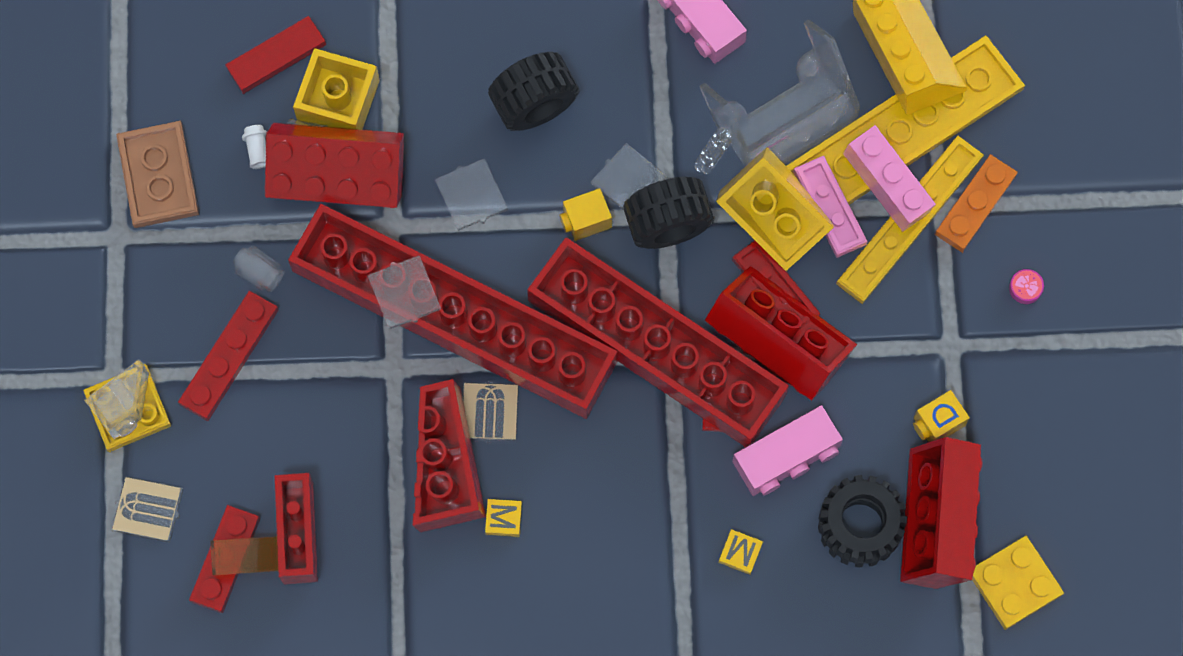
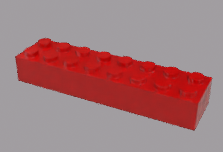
M567 237L527 289L528 301L558 322L617 350L619 363L716 426L744 447L754 443L787 396L788 384Z

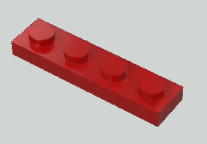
M248 291L179 399L178 403L180 406L209 421L279 311L278 306Z

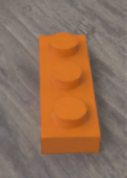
M990 154L936 230L935 235L963 253L1018 172Z

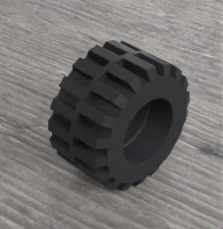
M545 52L526 57L504 70L490 85L488 95L506 128L510 129V131H521L540 126L561 114L576 99V96L579 94V88L560 54L557 52Z
M675 177L650 184L631 195L623 205L634 244L639 248L658 249L680 244L698 236L714 222V216L703 183L695 177Z
M856 475L851 481L848 478L842 480L840 485L834 486L829 491L828 496L825 497L818 517V532L822 534L821 542L823 546L830 548L829 554L834 558L836 555L842 558L841 563L848 565L849 562H853L855 567H863V564L867 563L869 567L877 565L878 561H885L889 558L890 554L898 547L907 524V516L904 515L906 507L904 502L900 503V494L897 490L892 492L888 489L890 486L888 482L883 481L880 484L876 482L877 477L869 476L868 480L862 478V475ZM853 505L868 506L879 515L882 522L881 531L871 538L856 537L845 528L842 521L843 512Z

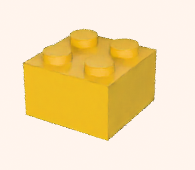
M314 48L293 106L297 121L320 127L363 130L380 81L377 66Z

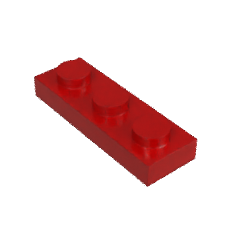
M227 505L189 601L191 603L223 614L260 522L259 516Z

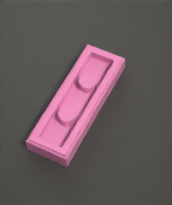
M821 156L794 168L793 173L834 225V228L825 236L836 258L867 245L868 241L825 157Z

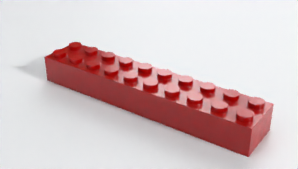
M321 203L288 259L292 272L585 419L588 418L618 362L617 350Z

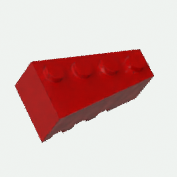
M453 379L421 386L418 416L419 441L416 451L417 478L414 488L415 513H413L412 526L419 532L485 518L486 514L461 389Z

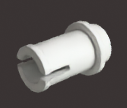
M262 125L248 126L244 129V134L242 135V140L247 144L250 168L252 169L266 167L267 131L264 130Z

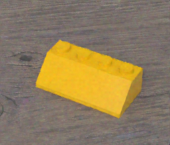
M853 0V14L906 115L967 91L962 77L920 0Z

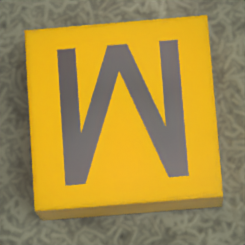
M488 499L485 534L520 537L522 501Z
M731 529L718 563L751 575L763 541Z

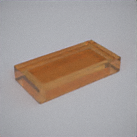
M277 537L211 541L212 575L279 571Z

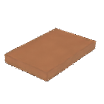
M181 121L116 134L134 228L199 215Z

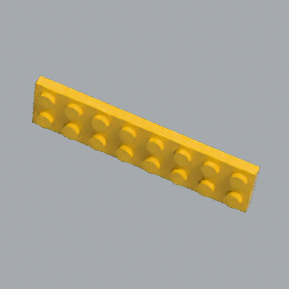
M985 35L951 58L967 87V91L909 115H906L895 94L786 167L793 173L794 168L824 156L850 205L871 190L843 153L849 143L871 127L876 125L906 166H909L1021 92L1025 85Z

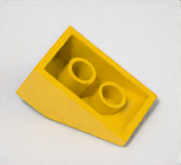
M768 147L759 153L720 190L716 200L785 271L834 228L833 223L794 174Z

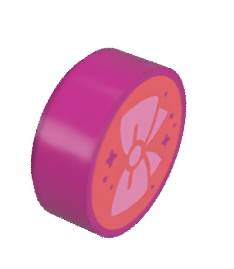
M1023 269L1016 272L1009 284L1012 298L1021 304L1036 302L1044 290L1042 277L1031 269Z

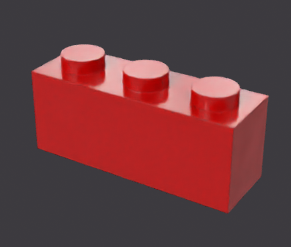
M309 473L275 475L279 578L283 584L318 582L312 478Z

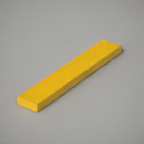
M957 136L919 181L936 204L929 214L904 232L890 217L838 279L836 285L863 304L983 159L984 154L960 136Z

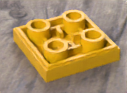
M146 364L83 390L108 452L171 427Z

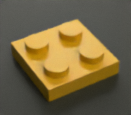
M1027 535L976 565L972 581L1004 630H1007L1064 594Z

